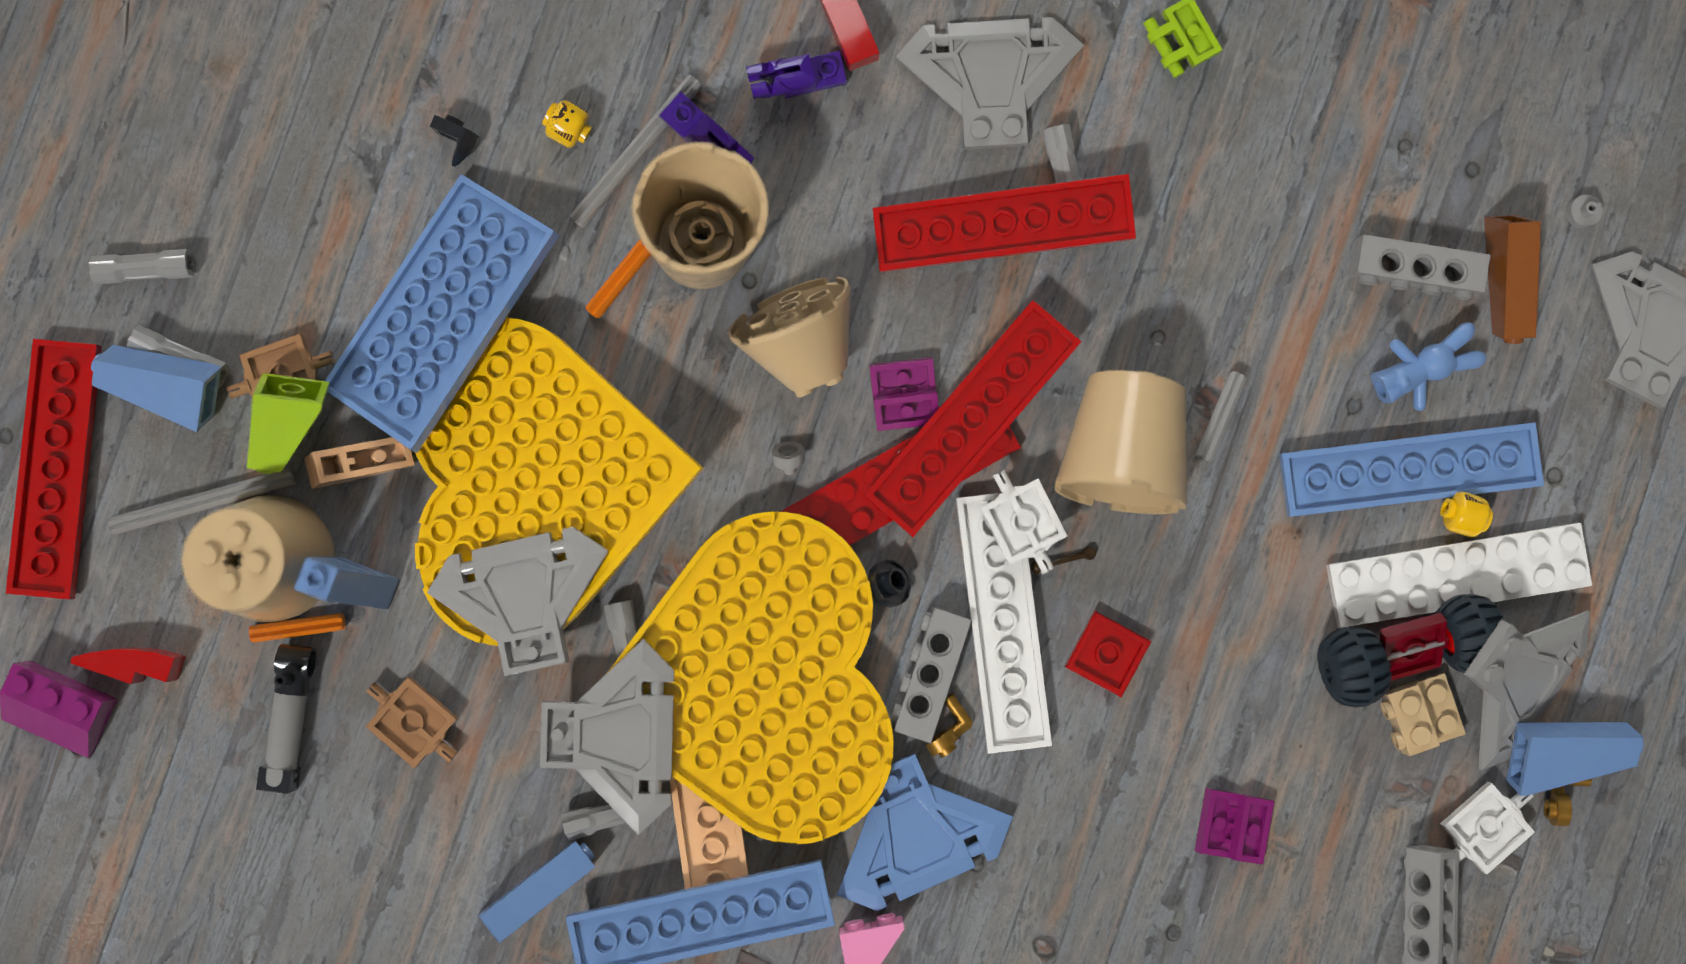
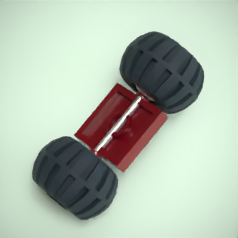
M1462 594L1444 602L1433 615L1380 629L1379 639L1368 629L1360 627L1339 628L1328 634L1318 647L1317 662L1322 681L1330 696L1339 704L1350 707H1365L1380 700L1389 690L1392 680L1441 667L1442 657L1445 658L1450 667L1465 673L1501 620L1504 621L1503 615L1490 599L1475 594Z

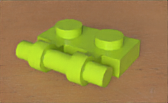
M1181 0L1165 9L1162 15L1166 24L1160 27L1154 17L1143 23L1148 32L1147 39L1151 45L1155 44L1162 57L1160 62L1164 69H1169L1174 79L1185 73L1180 64L1181 60L1187 58L1193 69L1222 51L1219 42L1195 0ZM1173 33L1181 47L1174 52L1166 39V36Z

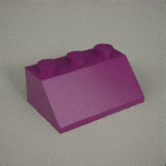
M31 660L16 662L12 664L0 691L1 720L84 757L91 758L118 699Z

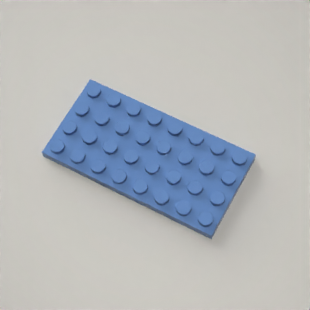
M460 174L325 381L329 382L328 393L401 444L418 453L560 235Z

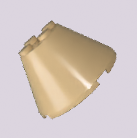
M826 277L807 281L757 304L758 311L748 318L743 313L731 324L728 330L731 341L789 390L794 391L797 397L806 396L814 388L823 384L832 386L841 382L844 379L842 372L848 366L851 292L847 279L843 277H836L837 282L828 283Z

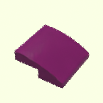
M932 357L869 364L877 431L924 426L939 409Z
M1205 788L1194 851L1200 854L1227 857L1235 861L1263 865L1274 801L1245 794Z

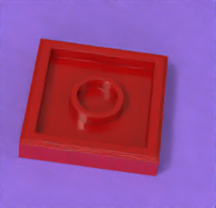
M1093 611L1064 667L1122 698L1152 641L1099 612Z

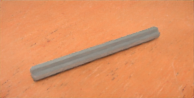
M688 75L570 214V219L581 228L587 225L669 126L658 115L675 95L681 91L691 101L699 92L702 85L694 76Z
M287 468L282 470L281 473L275 472L110 517L108 519L109 530L112 534H120L294 486L297 483L296 475L293 469Z

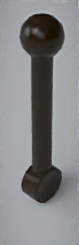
M1087 547L1081 553L1050 561L1053 566L1083 558L1092 560L1096 557V551L1094 548ZM1034 561L1031 569L1035 573H1040L1041 570L1037 562Z

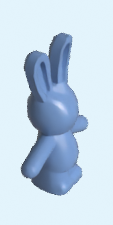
M1470 322L1462 323L1441 343L1426 346L1417 356L1401 340H1392L1390 348L1403 362L1370 374L1379 399L1387 404L1393 403L1404 394L1413 390V407L1417 411H1422L1426 408L1427 380H1443L1454 371L1475 369L1483 366L1486 362V354L1484 352L1472 350L1454 356L1456 350L1472 339L1475 334V325Z

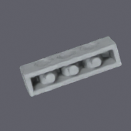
M1363 234L1354 240L1349 277L1358 278V283L1364 285H1378V282L1389 283L1390 288L1395 290H1409L1410 287L1420 288L1422 294L1441 295V292L1452 293V298L1469 301L1473 297L1485 293L1490 254ZM1382 257H1387L1391 260L1393 265L1391 272L1383 268L1381 264ZM1414 262H1418L1423 266L1424 274L1422 277L1414 272ZM1446 267H1450L1454 271V281L1446 278Z
M935 607L932 608L931 613L925 612L920 626V630L925 631L922 642H915L910 656V660L915 662L911 674L905 672L899 691L905 692L901 705L895 703L890 716V722L894 723L893 730L895 732L928 743L932 742L972 620ZM936 634H943L948 640L947 647L940 652L932 650L930 646L931 638ZM925 665H934L938 670V675L932 682H925L920 678V671ZM918 695L924 696L928 701L927 708L922 712L912 711L910 701L913 697Z
M1430 845L1406 847L1404 858L1406 881L1403 892L1405 900L1403 932L1405 936L1402 963L1457 964L1459 850Z

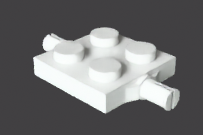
M1005 470L993 475L1002 493L994 501L980 507V510L1008 565H1012L1023 558L1034 557L1042 574L1047 573L1048 570L1051 571L1054 567L1046 551L1053 543L1067 537V534L1039 479L1024 486L1013 487Z
M1487 781L1440 823L1453 839L1456 846L1453 850H1459V862L1466 857L1472 860L1486 875L1535 833L1524 820L1520 808L1534 798L1532 794L1520 796L1517 793L1509 799L1503 796L1492 783Z

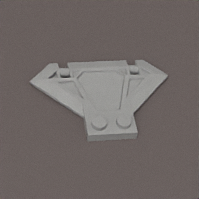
M1053 17L1041 18V28H1030L1029 19L947 23V33L935 34L934 24L923 25L895 58L962 116L964 150L1019 147L1028 145L1026 111L1084 45ZM1042 40V47H1031V41ZM948 46V52L936 53V47Z
M1633 251L1592 264L1591 267L1618 346V350L1602 380L1657 408H1665L1679 378L1686 376V278L1655 262L1651 264L1648 270L1639 266L1642 256ZM1633 277L1641 281L1639 286L1631 283Z
M575 527L562 529L563 539L553 541L551 532L471 550L472 561L463 562L461 553L450 555L427 591L429 595L498 642L504 676L570 662L563 626L609 550ZM565 552L567 560L558 562L557 554ZM474 573L476 581L468 583L467 575Z
M1589 611L1579 613L1524 635L1511 624L1503 620L1499 622L1464 673L1483 690L1479 770L1482 771L1510 759L1517 723H1537L1572 673L1571 664L1576 657L1581 659L1587 651L1590 623Z
M645 639L637 644L577 702H541L540 768L576 769L638 835L671 805V793L661 792L662 780H672L674 695H664V682H674V670ZM643 682H651V694H643ZM641 780H649L648 792H641Z

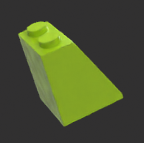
M267 373L262 374L252 400L247 469H255L261 474L282 472L320 413L329 389V382Z

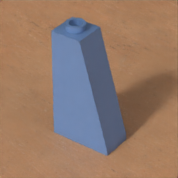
M112 345L102 354L96 355L92 361V386L195 432H198L214 417L221 366Z
M306 557L294 589L328 602L388 609L400 579L343 557Z
M1627 722L1517 723L1506 780L1520 796H1528L1637 767L1640 753H1642L1644 747V737Z
M573 841L478 914L479 918L499 943L594 869L595 866L591 862L595 858L594 854L584 842L579 846L576 841Z

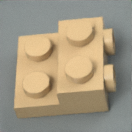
M1440 672L1390 689L1382 697L1383 702L1380 703L1382 713L1386 720H1390L1394 730L1391 733L1392 742L1397 751H1401L1402 754L1412 756L1440 746L1439 743L1466 734L1445 673Z

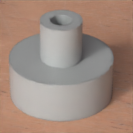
M1581 195L1571 200L1567 205V220L1577 228L1592 226L1602 216V205L1592 195Z
M792 441L782 442L774 446L772 449L774 466L783 469L786 475L795 474L796 468L800 467L805 461L803 446Z

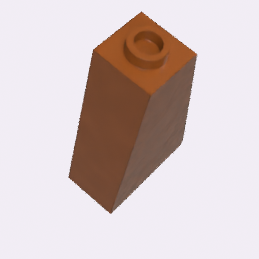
M1519 215L1484 217L1486 254H1490L1488 283L1492 334L1504 339V343H1524V338H1536L1541 221Z

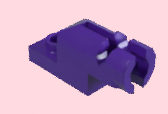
M840 51L810 57L808 53L746 66L749 83L760 80H768L770 83L769 85L766 81L751 84L753 99L769 98L783 94L785 99L847 84Z
M681 91L675 95L658 115L687 144L711 143L715 144V147L725 149L731 153L736 152L750 164L754 160V157L707 113L704 114Z

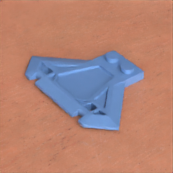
M915 752L893 761L887 783L876 803L868 811L837 896L879 911L887 907L884 897L896 892L899 901L975 868L972 858L984 853L987 861H991L997 858L1013 816L929 784ZM976 834L978 841L966 846L964 839ZM888 874L890 880L878 885L876 879Z

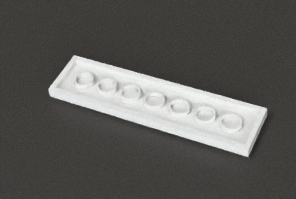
M1001 493L955 498L988 754L1052 746L1029 559L1023 558L1012 565H1008L980 510V507L994 501Z
M1581 523L1326 564L1338 628L1433 613L1447 600L1462 594L1480 595L1490 599L1492 602H1499L1592 586Z

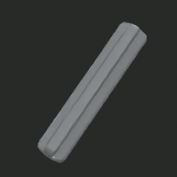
M1234 371L1229 373L1197 450L1196 457L1206 462L1214 460L1246 383L1247 377Z

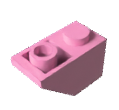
M887 913L877 916V921L864 923L863 919H856L844 923L845 927L839 928V936L845 964H881L904 930L902 916L896 917L895 913Z

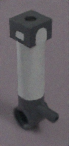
M282 643L277 649L274 661V672L276 675L274 678L275 690L264 765L260 766L258 771L256 790L284 794L298 790L301 767H297L309 681L316 666L317 654L315 648Z

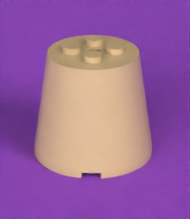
M688 143L665 151L646 167L633 196L632 210L635 227L642 243L664 272L674 281L686 287L710 289L723 285L734 278L750 257L766 227L768 201L763 182L758 173L742 156L736 152L731 153L725 149L715 147V144ZM701 234L702 237L707 238V240L701 241L700 239H696V236Z
M1113 370L1091 374L1088 378L1057 475L1055 491L1067 499L1089 506L1093 505L1094 500L1111 504L1110 510L1120 512L1174 514L1178 513V509L1185 510L1187 505L1186 389L1173 380L1147 371Z
M263 495L244 500L214 512L198 522L189 533L184 544L182 567L189 587L206 604L257 622H280L302 615L320 600L294 588L306 557H335V548L326 524L310 507L288 497ZM238 554H242L243 559L239 560L242 565L237 564Z

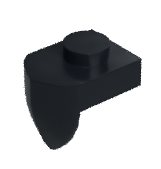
M434 115L430 127L437 134L457 142L451 165L456 167L471 153L479 136L464 128V122L453 116L446 115L444 119Z

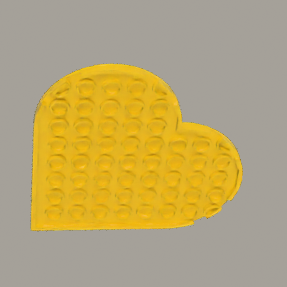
M506 317L418 453H415L424 471L438 486L423 509L419 520L421 526L418 543H415L416 569L420 571L424 585L422 590L437 615L454 631L477 643L498 646L496 640L427 593L448 556L461 553L463 562L472 561L471 550L551 532L553 541L563 539L562 529L575 527L609 550L564 624L563 629H565L580 615L704 468L560 337L535 323ZM565 552L557 554L558 562L567 560ZM474 573L467 575L468 583L476 581Z
M775 511L748 515L725 525L699 548L609 669L610 671L643 639L673 668L674 682H664V695H674L672 777L749 833L773 842L797 844L822 841L825 838L849 829L873 807L887 783L892 766L894 745L890 718L885 704L873 684L863 673L854 667L867 644L873 615L870 583L860 559L849 544L834 530L823 523L800 514ZM643 682V694H651V682Z

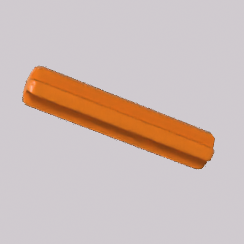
M641 239L638 240L586 305L585 309L595 318H600L651 255Z
M343 613L252 625L249 627V638L251 642L255 643L340 631L346 628L345 616Z

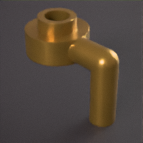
M954 693L946 697L944 703L957 720V723L933 737L931 743L927 742L925 744L932 756L939 754L943 758L957 748L955 742L959 739L958 737L968 731L973 725L971 718Z
M1592 778L1569 785L1590 787ZM1565 786L1551 789L1549 799H1546L1544 802V816L1546 819H1549L1553 826L1567 827L1571 822L1572 803L1569 795L1565 794Z

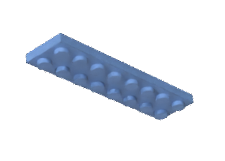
M1536 422L1279 454L1287 517L1454 497L1457 492H1467L1474 495L1544 486Z
M821 859L572 913L565 917L575 964H662L835 926Z

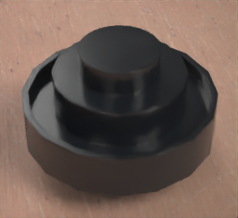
M887 559L872 566L869 570L868 580L872 597L876 602L888 608L905 603L909 597L911 586L908 574L902 565L894 560Z

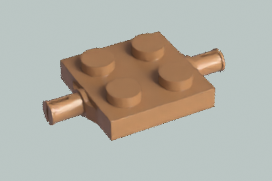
M297 334L240 354L239 356L244 368V381L227 386V391L230 392L228 395L231 399L249 393L253 398L254 391L263 373L319 380L318 368L334 364L335 358H332L334 355L330 350L313 357L302 334Z
M407 677L401 686L390 694L376 682L370 686L371 688L367 689L366 693L371 695L380 705L376 715L365 727L411 767L416 768L428 754L434 751L444 758L447 763H450L458 754V752L454 751L444 742L448 730L459 718L412 677Z

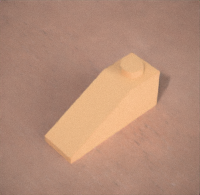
M393 437L315 451L304 458L311 489L346 483L415 465L411 450Z

